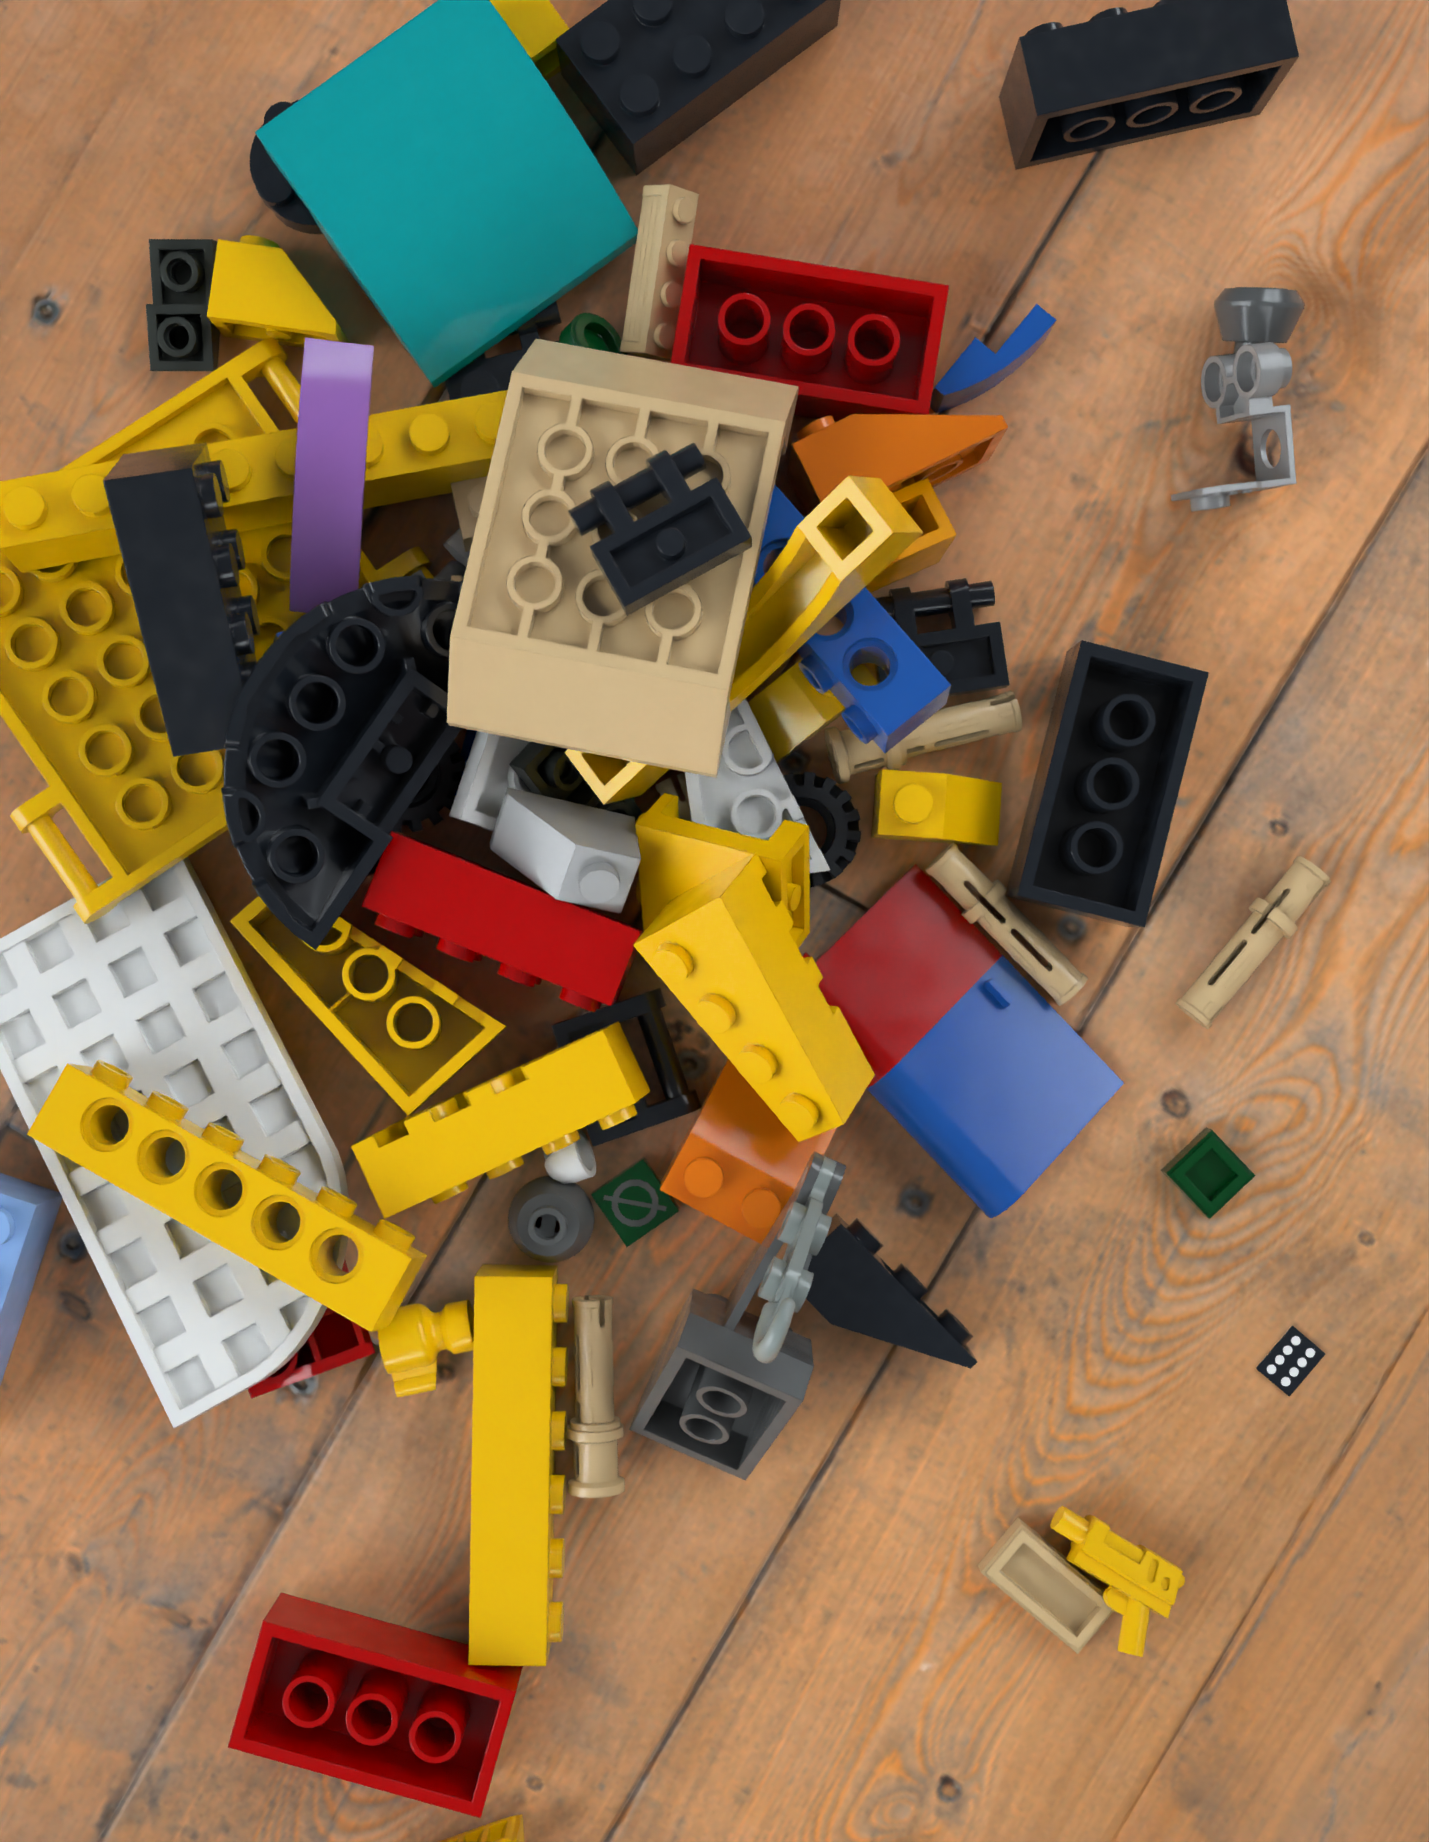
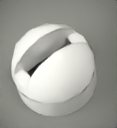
M580 1129L577 1130L581 1138L580 1140L551 1154L545 1155L544 1153L546 1160L544 1166L547 1174L552 1179L563 1184L577 1183L596 1174V1161L592 1147L586 1135Z

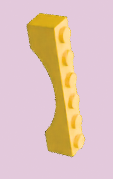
M848 476L797 525L787 545L775 562L753 587L729 697L731 711L923 534V531L881 478ZM567 749L564 752L603 805L642 795L669 770L668 768Z

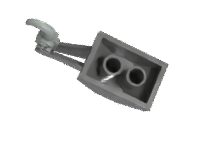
M814 1151L794 1192L728 1299L721 1295L705 1294L694 1288L692 1289L674 1322L641 1397L629 1430L746 1481L804 1400L814 1368L811 1339L794 1333L789 1326L793 1313L800 1311L811 1287L814 1273L809 1272L808 1268L812 1256H817L828 1234L832 1217L827 1216V1213L843 1179L846 1165ZM785 1242L788 1245L782 1260L777 1258L776 1255ZM759 1285L758 1296L768 1300L762 1308L760 1317L745 1311Z

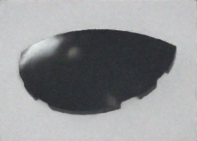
M422 575L392 577L363 584L360 589L343 594L330 602L324 601L294 621L274 640L257 661L234 705L224 741V748L226 749L224 786L221 788L224 815L233 847L238 850L244 867L253 881L252 886L263 902L294 935L315 950L393 839L389 835L462 729L448 725L447 702L450 635L463 580L458 582L447 579L423 578Z

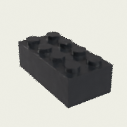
M608 0L555 39L561 75L637 176L838 25L841 0Z
M1160 0L1153 7L1127 12V9L1122 7L1107 9L1084 23L1063 27L1059 22H1049L1031 29L1025 36L1019 37L999 95L1015 170L1259 115L1299 57L1287 0Z
M207 442L123 454L105 477L103 484L173 757L225 749V735L232 710L245 681L257 663L254 636L260 635V624L253 596H242L239 586V570H245V557L237 528L227 530L225 525L223 503L230 502V492L223 462L221 460L211 461Z
M1083 640L1066 652L1005 894L1006 897L1125 927H1145L1209 672Z

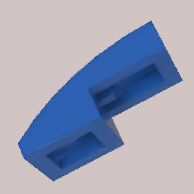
M1036 304L996 354L975 337L934 387L930 408L934 412L939 413L966 403L995 387L1018 369L1046 340L1056 319Z

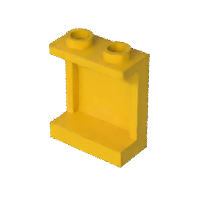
M664 793L646 813H642L638 817L635 828L636 835L638 836L641 861L638 866L639 879L636 887V897L642 907L643 931L647 929L670 900L757 852L767 871L762 881L773 902L782 900L794 921L789 932L797 947H800L810 933L809 825L784 820L767 841L679 819L678 797Z

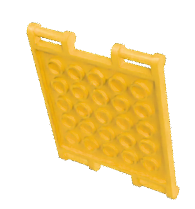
M264 339L60 470L119 460L123 454L205 442L210 444L279 431L247 385L257 377H264L298 425L301 385L286 365L287 354L277 339ZM292 522L239 532L245 557V570H239V586L242 596H253L260 624V635L254 636L257 661L273 643L276 633L285 631L294 621L305 614V612L290 611ZM419 546L407 550L377 571L362 549L360 550L359 589L366 583L392 577L411 576L419 569H421L426 578H434L428 570L431 562ZM0 551V715L49 785V787L16 808L10 817L22 834L28 832L31 834L77 902L73 908L84 924H88L110 912L120 901L228 830L221 788L224 786L226 749L173 757L122 554L20 572ZM63 808L66 809L112 876L111 879L100 886L97 885L52 820L55 814Z

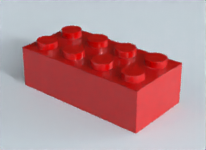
M690 244L671 363L799 386L793 416L812 419L832 416L834 421L837 422L851 414L929 415L949 285Z
M391 831L390 836L393 839L380 858L362 903V907L379 913L375 925L408 938H412L413 935L422 938L424 932L440 938L436 947L437 950L473 963L474 960L481 962L483 956L501 962L497 972L499 975L534 988L535 984L541 985L543 979L563 987L559 995L561 1000L588 1011L596 1012V1009H600L602 1003L612 1006L618 1001L637 954L633 944L644 932L642 929L585 906L556 900L543 889L416 838Z
M281 1592L262 1622L228 1748L481 1818L523 1666L468 1665V1644Z

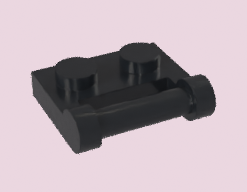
M661 988L614 1003L612 1006L597 1009L596 1012L591 1011L551 1026L558 1048L617 1021L620 1023L637 1017L665 1099L648 1105L644 1096L634 1104L638 1112L637 1115L608 1129L602 1130L598 1121L587 1125L586 1128L593 1147L692 1113L702 1107L696 1089L689 1090L667 1028L661 1010L662 1007L667 1005Z

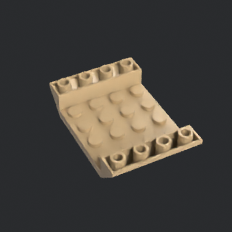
M535 339L511 374L451 630L447 702L448 725L717 778L731 713L730 692L780 456L786 453L799 386ZM695 443L706 463V469L686 479L687 485L690 490H693L717 477L752 537V547L627 616L593 558L590 549L591 545L613 533L604 524L581 536L574 526L568 510L592 498L590 490L609 480L614 486L647 468L646 459L666 450L671 455L685 446ZM660 493L628 512L635 522L668 504V501Z

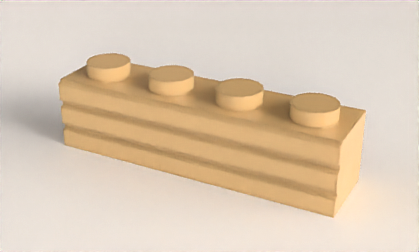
M671 184L644 185L620 352L648 359L671 360L699 194Z

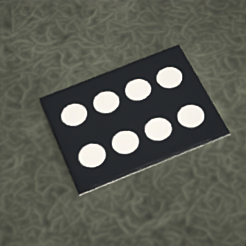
M1292 1325L1256 1369L1290 1397L1324 1357L1325 1353Z

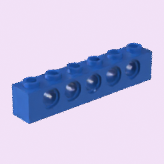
M774 485L753 587L770 569L787 545L797 525L804 519L802 514L776 485ZM865 587L834 615L843 623V628L839 632L828 636L815 633L797 650L798 654L803 658L798 664L804 676L819 693L825 694L830 690L846 708L841 715L854 735L864 744L874 740L880 749L886 753L946 705L951 684ZM873 663L885 671L887 678L877 685L866 686L857 682L852 677L851 672L860 664Z

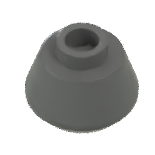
M1225 288L1214 301L1222 341L1235 342L1234 354L1245 344L1265 342L1287 343L1305 306L1298 291L1283 288Z
M543 1176L528 1182L517 1192L509 1208L508 1227L515 1244L526 1255L542 1262H560L575 1256L589 1241L594 1228V1210L588 1195L578 1184H563L552 1179L550 1176ZM540 1216L542 1217L541 1226L537 1227L536 1220ZM557 1221H559L560 1230L558 1232L555 1231Z

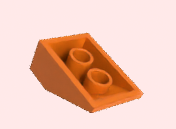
M851 414L837 422L834 421L832 416H825L806 425L797 433L799 441L792 443L787 477L806 516L848 476L881 478L892 493L925 478H928L932 487H935L988 461L1008 429V425L1003 415Z
M727 1058L702 1103V1107L699 1109L661 1180L660 1190L755 1242L762 1244L794 1192L814 1151L822 1155L825 1154L837 1127L798 1142Z

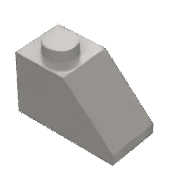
M507 787L490 840V850L556 900L621 914L641 861L635 817Z

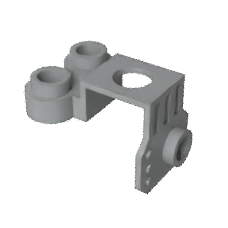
M1273 342L1245 344L1239 348L1236 354L1209 357L1202 369V395L1210 408H1216L1217 424L1251 421L1256 481L1213 486L1171 495V501L1190 500L1191 512L1229 507L1230 495L1296 484L1290 404L1273 406L1272 396L1279 389L1285 388L1292 376V360L1285 348H1279ZM1272 430L1277 433L1281 445L1280 459L1275 467L1269 463L1266 454L1267 437Z

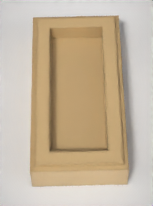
M1017 1517L978 1564L980 1572L1078 1654L1114 1612L1104 1602L1103 1592L1105 1590L1077 1566L1065 1560L1066 1557Z

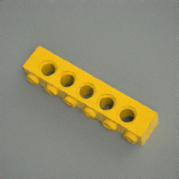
M96 1060L93 1067L67 1063L28 1131V1136L366 1330L374 1332L389 1327L427 1257L426 1254L411 1246L415 1239L414 1235L384 1219H379L376 1226L353 1214L358 1204L352 1199L324 1186L321 1187L319 1193L314 1192L297 1182L301 1174L298 1169L274 1156L265 1154L262 1161L240 1150L244 1139L230 1130L210 1122L205 1129L184 1118L189 1109L175 1099L156 1091H152L149 1098L129 1087L133 1077L112 1064L102 1060ZM122 1109L128 1117L129 1128L125 1137L120 1142H117L111 1133V1121L114 1115ZM178 1140L185 1150V1162L182 1169L174 1175L168 1169L165 1158L169 1146ZM233 1171L241 1180L242 1195L238 1203L230 1207L222 1198L221 1184L226 1175ZM287 1203L291 1204L300 1216L299 1230L291 1240L283 1237L277 1227L278 1213ZM343 1235L353 1240L358 1249L357 1264L349 1273L342 1271L336 1265L333 1258L334 1246Z

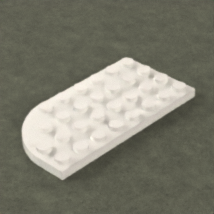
M188 857L120 901L110 912L93 922L84 924L73 908L77 901L75 898H72L0 938V1070L29 1130L67 1063L93 1067L96 1060H102L130 1074L133 1079L129 1087L149 1098L152 1091H156L185 1105L189 1110L184 1118L205 1129L210 1122L237 1134L244 1139L240 1150L262 1161L264 1155L268 1154L292 1165L301 1172L297 1182L314 1192L319 1193L321 1187L324 1186L349 1198L346 1174L339 1152ZM110 877V878L104 880L103 882H101V883H99V884H97V885H98V886L102 885L103 883H105L106 881H108V880L111 879L112 877ZM122 1109L114 1115L111 1121V1133L117 1142H120L125 1137L129 1128L128 1117ZM35 1140L173 1428L188 1423L270 1377L283 1367L305 1344L327 1309L325 1305ZM178 1140L169 1146L165 1158L168 1169L174 1175L182 1169L185 1162V1150ZM233 1171L226 1175L221 1184L222 1198L230 1207L235 1206L242 1195L241 1180ZM289 1203L280 1209L277 1216L278 1230L288 1240H291L297 1234L300 1227V1216L297 1210ZM344 1235L338 1239L333 1249L334 1261L341 1270L348 1237Z

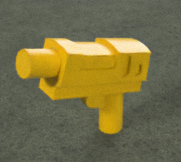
M1060 1506L1051 1520L1050 1527L1072 1541L1071 1549L1065 1560L1109 1585L1103 1592L1104 1602L1113 1611L1123 1615L1117 1651L1143 1657L1150 1610L1168 1619L1171 1606L1175 1603L1178 1589L1185 1584L1182 1569L1147 1547L1134 1545L1110 1530V1526L1095 1516L1087 1515L1083 1518L1068 1508Z

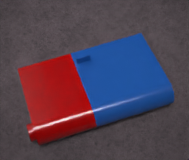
M915 864L828 950L814 960L823 976L819 983V988L828 1005L840 1008L875 1074L866 1089L988 1218H993L1007 1210L1028 1190L1119 1090L1124 1082L973 923L970 924L961 915L962 912ZM807 952L802 954L803 958L811 957Z

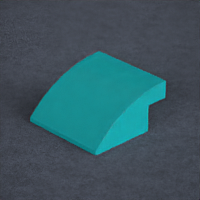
M489 0L436 1L255 131L274 164L309 210L333 251L434 388L636 244L638 229L602 167L545 78Z

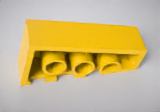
M757 852L670 900L633 946L775 1113L782 1124L798 1142L844 1125L875 1074L840 1008L828 1005L819 988V983L823 976L812 956L803 958L789 932L794 921L783 901L773 902L762 881L767 871Z
M260 896L256 897L230 920L232 925L407 1115L413 1114L506 1029L505 1025L341 917H338L316 950L294 935L271 912Z
M617 1021L407 1116L357 1142L351 1148L384 1219L429 1198L432 1199L434 1204L447 1200L468 1189L469 1186L466 1181L485 1172L489 1180L504 1175L524 1164L522 1155L539 1147H542L545 1155L563 1149L580 1140L581 1138L577 1130L598 1121L602 1130L622 1123L638 1114L634 1104L647 1095L650 1089L621 1025Z

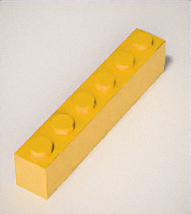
M482 1264L474 1278L468 1665L546 1666L551 1643L562 1642L564 1603L552 1600L553 1578H563L565 1539L553 1537L554 1514L564 1515L566 1476L554 1473L555 1451H565L567 1413L566 1411L555 1410L556 1387H566L568 1349L567 1347L556 1346L557 1323H567L569 1286L568 1284H557L558 1265Z

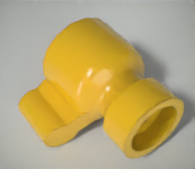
M469 1299L447 1303L440 1312H432L426 1305L418 1303L401 1306L398 1308L389 1327L377 1330L382 1360L387 1373L392 1374L397 1398L436 1390L437 1356L442 1350L447 1349L453 1354L473 1351L474 1313Z

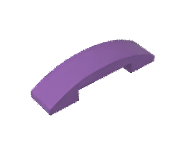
M305 338L293 497L290 611L307 613L324 601L330 602L343 594L359 589L368 424L374 346Z

